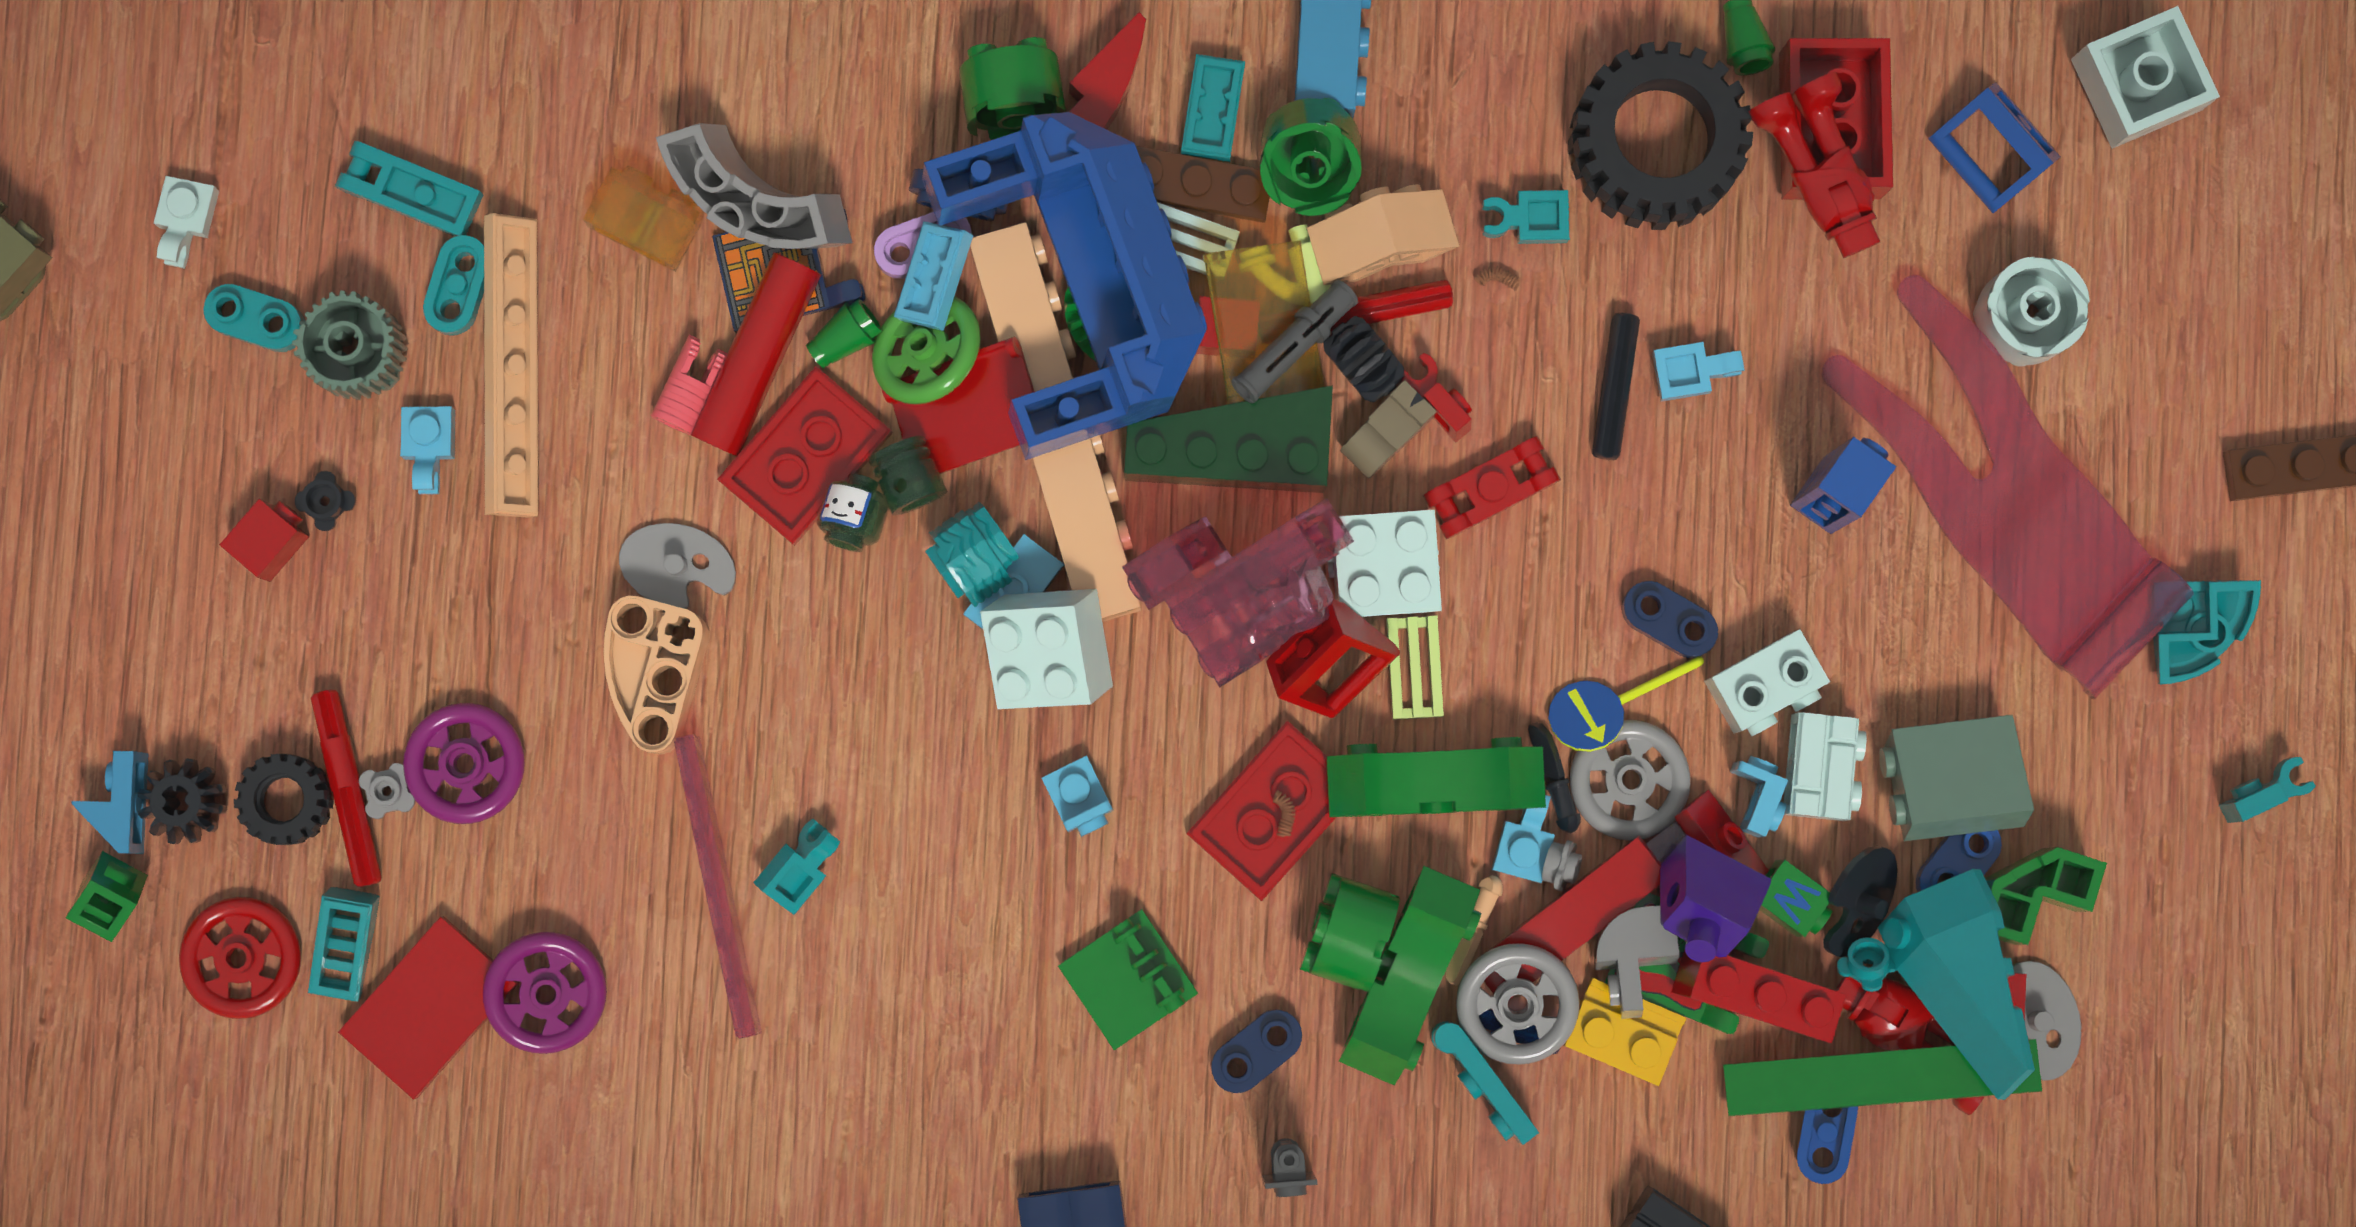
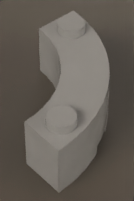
M698 123L656 137L662 158L679 189L684 195H689L707 214L706 218L724 231L738 238H745L772 248L818 249L853 243L840 194H811L800 197L782 192L760 179L742 160L730 138L726 125Z

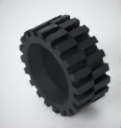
M1670 41L1667 42L1662 51H1655L1654 42L1640 44L1637 52L1633 55H1630L1628 49L1614 57L1610 66L1607 67L1604 64L1599 69L1590 85L1585 89L1572 116L1569 128H1573V131L1568 140V154H1575L1576 160L1571 167L1575 179L1584 177L1587 185L1583 193L1590 202L1599 197L1606 204L1601 212L1612 219L1617 212L1628 216L1625 223L1627 226L1639 228L1643 221L1652 222V230H1665L1670 222L1677 221L1678 227L1691 223L1698 214L1701 213L1704 216L1715 207L1719 200L1733 186L1748 161V158H1745V154L1752 146L1753 132H1747L1746 130L1747 125L1752 120L1748 112L1751 110L1750 105L1741 107L1739 103L1745 91L1739 81L1734 82L1730 86L1723 78L1729 71V68L1720 60L1713 68L1704 64L1703 60L1708 52L1694 47L1690 56L1680 54L1682 43ZM1647 91H1668L1685 98L1698 110L1705 123L1708 140L1705 157L1698 167L1681 176L1662 178L1643 173L1627 161L1616 141L1615 119L1618 109L1633 96Z

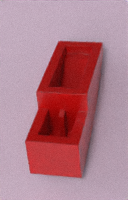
M1140 12L1070 81L1069 94L1078 101L1069 111L1070 113L1108 130L1129 91L1139 61L1146 18Z

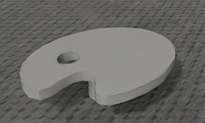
M661 523L636 530L622 544L619 553V565L624 578L641 596L687 609L689 606L687 586L690 582H702L715 593L724 596L732 591L736 582L735 564L728 551L719 541L705 532L686 525ZM701 554L708 558L709 566L706 569H698L694 566L693 558L696 555Z
M2019 962L2013 965L2014 973L2027 974L2025 1026L2028 1039H2036L2041 1080H2053L2066 1073L2078 1055L2081 1044L2079 1010L2070 988L2059 974L2049 966L2039 962ZM2050 1030H2055L2059 1035V1043L2054 1048L2049 1047L2046 1041Z

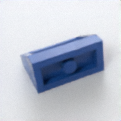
M1996 82L1986 88L1928 138L1992 213H1995L2060 158V155ZM1979 109L2031 168L2003 193L1998 190L1950 134Z

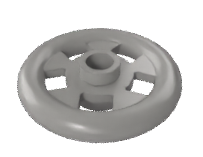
M1623 720L1622 730L1616 740L1609 745L1626 740L1631 752L1630 755H1624L1611 761L1606 747L1591 752L1577 751L1570 769L1571 794L1582 817L1599 832L1620 840H1633L1638 835L1642 839H1646L1666 830L1674 823L1675 816L1684 809L1690 792V770L1681 747L1663 729L1640 720ZM1652 747L1663 756L1667 763L1658 772H1655L1651 764L1642 758L1643 754ZM1604 770L1606 772L1605 786L1607 792L1592 793L1590 772ZM1627 770H1633L1639 775L1640 783L1635 789L1626 788L1622 782V776ZM1656 784L1669 791L1666 800L1658 810L1646 803V800L1653 793ZM1617 801L1624 805H1634L1635 809L1632 820L1613 817L1611 815L1613 802Z
M1507 944L1484 953L1467 969L1457 992V1016L1462 1030L1477 1050L1484 1055L1507 1064H1530L1549 1057L1569 1039L1579 1015V993L1572 974L1555 955L1545 949L1529 944ZM1522 964L1533 966L1542 971L1538 984L1535 985L1527 979L1517 978ZM1495 971L1506 981L1497 987L1493 996H1490L1481 988V985ZM1514 995H1522L1527 999V1005L1520 1011H1514L1508 1006L1509 999ZM1542 996H1558L1559 1010L1557 1017L1542 1016L1544 1008ZM1489 1009H1493L1495 1017L1502 1024L1500 1028L1492 1033L1485 1029L1479 1018V1015ZM1532 1025L1536 1026L1539 1039L1526 1044H1516L1514 1030L1526 1029Z

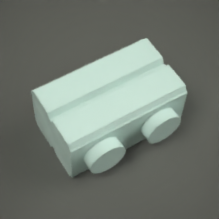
M1804 712L1791 715L1786 768L1788 783L1784 790L1783 801L1787 806L1784 815L1846 821L1851 820V811H1859L1862 799L1861 781H1854L1856 761H1863L1867 736L1865 731L1859 730L1858 718Z

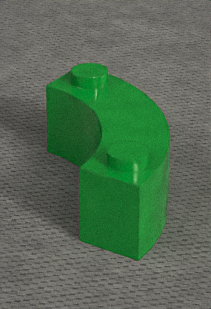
M1521 737L1492 738L1491 748L1429 752L1378 753L1377 744L1347 745V755L1327 756L1329 817L1419 815L1546 808L1543 747H1522Z
M1423 866L1403 906L1402 915L1398 920L1392 937H1390L1381 955L1383 960L1376 977L1381 978L1382 981L1375 979L1371 990L1367 992L1363 1003L1359 1007L1338 1062L1394 1086L1404 1069L1413 1072L1424 1047V1043L1418 1041L1417 1038L1437 989L1461 939L1464 938L1470 941L1480 921L1482 913L1474 910L1480 889Z

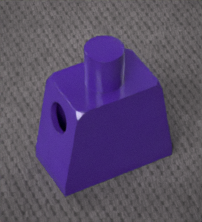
M1686 835L1661 864L1660 923L1665 930L1686 940L1685 952L1692 960L1709 962L1715 956L1719 958L1727 957L1751 929L1770 887L1771 879Z

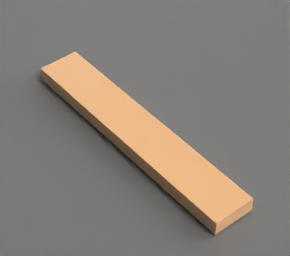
M497 213L484 216L485 515L525 518L538 516L537 219Z

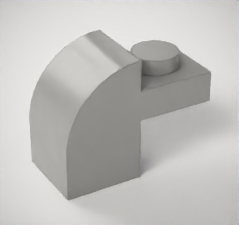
M1660 906L1640 907L1620 914L1610 922L1599 940L1595 970L1616 969V975H1607L1610 1006L1620 1005L1621 1019L1642 1017L1644 1008L1639 967L1676 964L1678 962V937L1665 930L1661 925Z

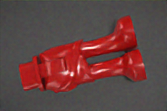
M1832 72L1801 86L1792 95L1790 92L1780 94L1762 102L1748 112L1756 127L1771 133L1780 145L1794 172L1790 173V177L1794 181V185L1798 187L1810 215L1822 232H1826L1827 241L1835 239L1844 259L1880 243V239L1872 224V221L1876 220L1877 217L1873 212L1875 195L1872 192L1870 180L1864 171L1858 168L1852 156L1850 146H1846L1834 118L1832 104L1842 91V82L1838 73ZM1796 106L1807 122L1824 156V160L1818 165L1800 129Z
M1842 977L1835 991L1847 994L1843 1009L1848 1011L1846 1018L1854 1021L1860 1029L1861 1036L1867 1038L1876 1047L1888 1051L1935 1047L1925 1040L1927 1030L1952 1046H1956L1911 987L1901 982L1885 977L1882 980L1883 983L1880 990L1869 992L1864 990L1861 983L1852 977ZM1984 1097L1952 1099V1103L1958 1110L1971 1115Z

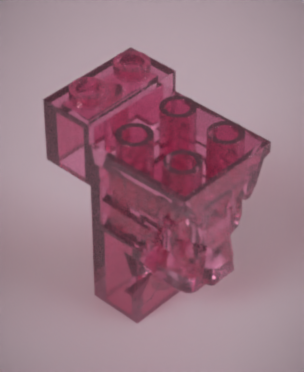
M1326 498L1233 557L1229 554L1207 517L1204 516L1168 536L1122 566L1128 576L1127 582L1131 592L1137 599L1145 603L1148 610L1164 601L1167 603L1175 627L1181 633L1187 635L1198 652L1197 657L1201 668L1209 677L1214 678L1218 686L1221 687L1280 649V645L1295 637L1297 633L1313 629L1329 619L1328 606L1333 602V594L1328 586V581L1321 565L1340 554L1339 551L1353 543L1354 540Z

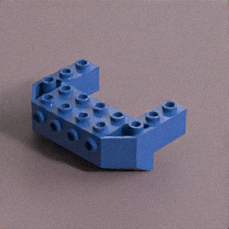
M1070 112L1051 113L1023 118L1021 131L924 162L922 181L939 226L1032 195L1035 196L1097 362L1098 371L1011 400L1008 414L1025 460L1168 412L1206 333L1207 325L1199 303L1194 302L1188 286L1189 276L1182 257L1176 254L1171 241L1172 233L1168 218L1162 208L1159 209L1154 196V184L1150 170L1145 162L1142 163L1135 143Z

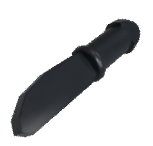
M1542 723L1529 724L1528 733L1533 747H1543L1544 780L1547 783L1545 789L1549 791L1558 818L1556 823L1561 830L1573 833L1581 823L1580 813L1577 814L1568 787L1569 779L1565 778L1556 744L1551 733Z

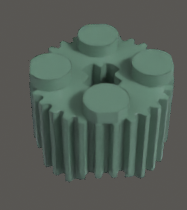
M340 291L339 296L334 292H330L328 299L325 297L321 299L322 305L318 306L314 303L312 305L314 311L312 313L306 311L305 316L307 320L300 321V328L293 331L298 336V339L292 341V345L298 348L293 353L294 356L302 360L300 366L307 371L306 375L320 387L335 396L340 395L345 399L353 397L356 400H360L362 395L369 399L372 392L380 395L382 394L381 390H390L400 380V372L403 371L400 363L407 360L402 355V352L408 350L407 346L402 343L406 340V336L400 332L403 328L399 325L397 319L376 301L371 300L367 296L363 298L354 291L350 295L345 291ZM352 337L358 340V346L353 353L348 355L343 352V346L351 345Z

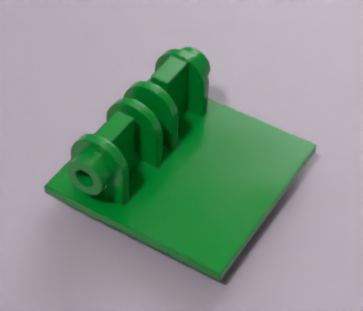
M1142 909L1058 965L1113 1050H1116L1198 994Z

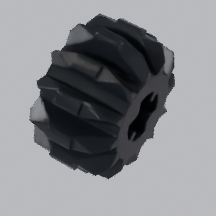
M1353 316L1345 323L1342 322L1331 331L1332 334L1323 342L1325 353L1366 401L1374 403L1383 395L1387 396L1405 377L1403 365L1363 318Z
M185 759L181 767L175 760H167L164 762V775L157 771H150L147 774L148 781L154 788L152 790L140 789L137 792L139 798L150 800V806L142 808L138 815L141 819L155 818L150 825L149 832L153 836H160L166 832L167 842L170 844H179L184 836L190 843H198L201 841V828L208 832H215L218 829V825L211 817V814H225L228 810L226 805L215 803V797L223 795L227 789L224 784L210 785L216 771L211 767H205L199 771L198 761L195 759ZM178 792L188 793L185 797V802L189 806L187 811L176 810L181 803L176 797Z

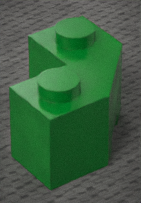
M2059 847L2042 848L1986 877L1985 879L2001 910L2005 928L1998 931L1999 940L2013 945H2029L2042 901L2075 912H2093L2107 863Z

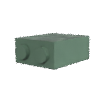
M2013 715L1892 729L1885 746L1879 750V763L1884 778L1890 777L1894 795L1889 797L1891 820L1893 825L1901 826L1903 841L2020 828L2026 825L2034 811Z

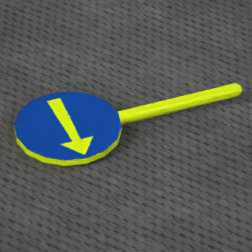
M1700 656L1695 657L1618 696L1609 687L1598 682L1579 681L1568 684L1556 693L1550 704L1548 721L1551 730L1563 745L1576 751L1591 752L1605 748L1616 740L1623 728V704L1702 666L1704 659Z

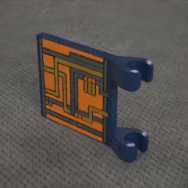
M844 209L845 216H846V220H847V224H848V218H847L846 210ZM728 232L712 236L735 333H737L773 252L821 274L803 316L841 308L845 302L851 305L858 299L863 302L866 299L864 287L855 279L846 280L830 287L826 286L818 249L772 248L745 238H738Z

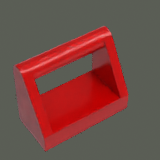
M1329 597L1266 660V664L1279 699L1329 718H1335L1400 655V650L1396 644L1345 603ZM1351 647L1371 654L1330 694L1315 683Z

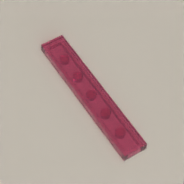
M694 734L678 737L674 744L735 1036L738 1039L761 1034L762 1030L701 740L699 736Z

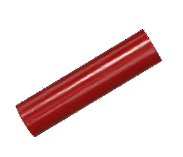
M773 252L690 434L691 436L735 456L739 455L821 277L820 273Z

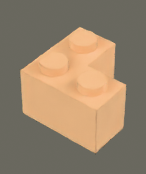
M1419 184L1406 186L1390 193L1389 187L1369 190L1360 195L1361 203L1355 206L1344 204L1338 209L1324 214L1325 220L1307 228L1323 285L1332 284L1336 280L1343 281L1344 283L1356 282L1390 266L1423 263L1459 247L1443 189L1422 191Z

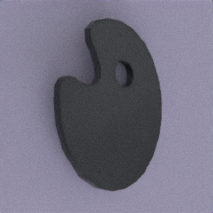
M1878 845L1867 847L1849 862L1834 884L1828 901L1829 904L1834 906H1842L1843 914L1823 939L1824 948L1828 953L1837 957H1847L1851 944L1861 938H1871L1887 915L1894 895L1898 872L1895 855L1890 849ZM1858 919L1856 926L1852 929L1854 921Z

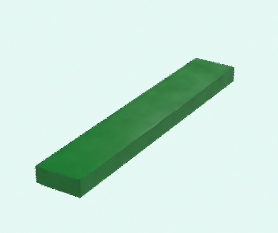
M2036 1039L2029 1040L2035 1071L2012 1094L2042 1092ZM1956 1046L1723 1065L1729 1117L1994 1096Z

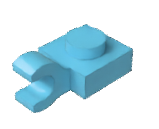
M1704 342L1656 349L1652 352L1660 402L1710 394L1712 392L1710 378L1738 376L1742 374L1741 371H1744L1741 351L1706 356Z
M452 406L401 407L400 456L404 460H415L412 470V489L418 490V494H439L440 460L455 459L456 410Z
M1545 795L1546 808L1523 809L1519 824L1504 821L1492 870L1542 883L1545 859L1555 837V834L1540 831L1546 817L1551 796Z

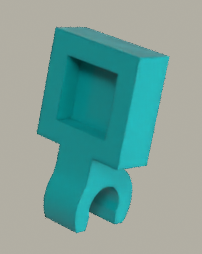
M2302 757L2287 758L2279 762L2274 769L2273 778L2269 783L2261 784L2259 778H2255L2232 788L2230 792L2233 798L2219 804L2227 823L2244 822L2288 801L2290 797L2310 793L2316 787L2313 781H2307L2296 786L2289 777L2290 771L2294 767L2304 763Z
M811 819L805 824L799 834L797 849L794 850L785 844L753 883L762 892L795 915L825 879L826 875L818 867L836 851L840 841L820 823Z

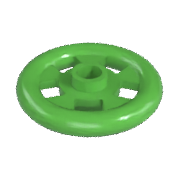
M954 296L945 327L956 321L960 334L949 340L945 331L920 325L916 327V324L903 322L895 318L894 310L883 323V331L877 335L872 353L873 372L882 390L893 399L907 404L929 403L952 392L967 377L979 352L980 327L972 309L963 300ZM905 338L901 350L902 354L900 356H892L897 339ZM951 357L953 362L941 375L937 376L933 371L939 369ZM908 366L914 371L919 372L913 384L901 380Z

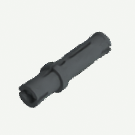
M1336 280L1309 308L1304 306L1300 308L1294 315L1295 321L1269 344L1238 376L1231 380L1236 392L1247 402L1255 403L1316 342L1323 343L1330 336V328L1353 306L1355 307L1358 304V298L1354 291L1343 281Z

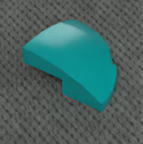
M2261 580L2150 582L2153 642L2158 684L2182 682L2210 671L2221 663L2218 657L2235 640L2243 641L2255 619L2259 606Z

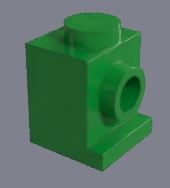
M102 851L84 877L73 905L65 918L112 942L137 906L148 875Z

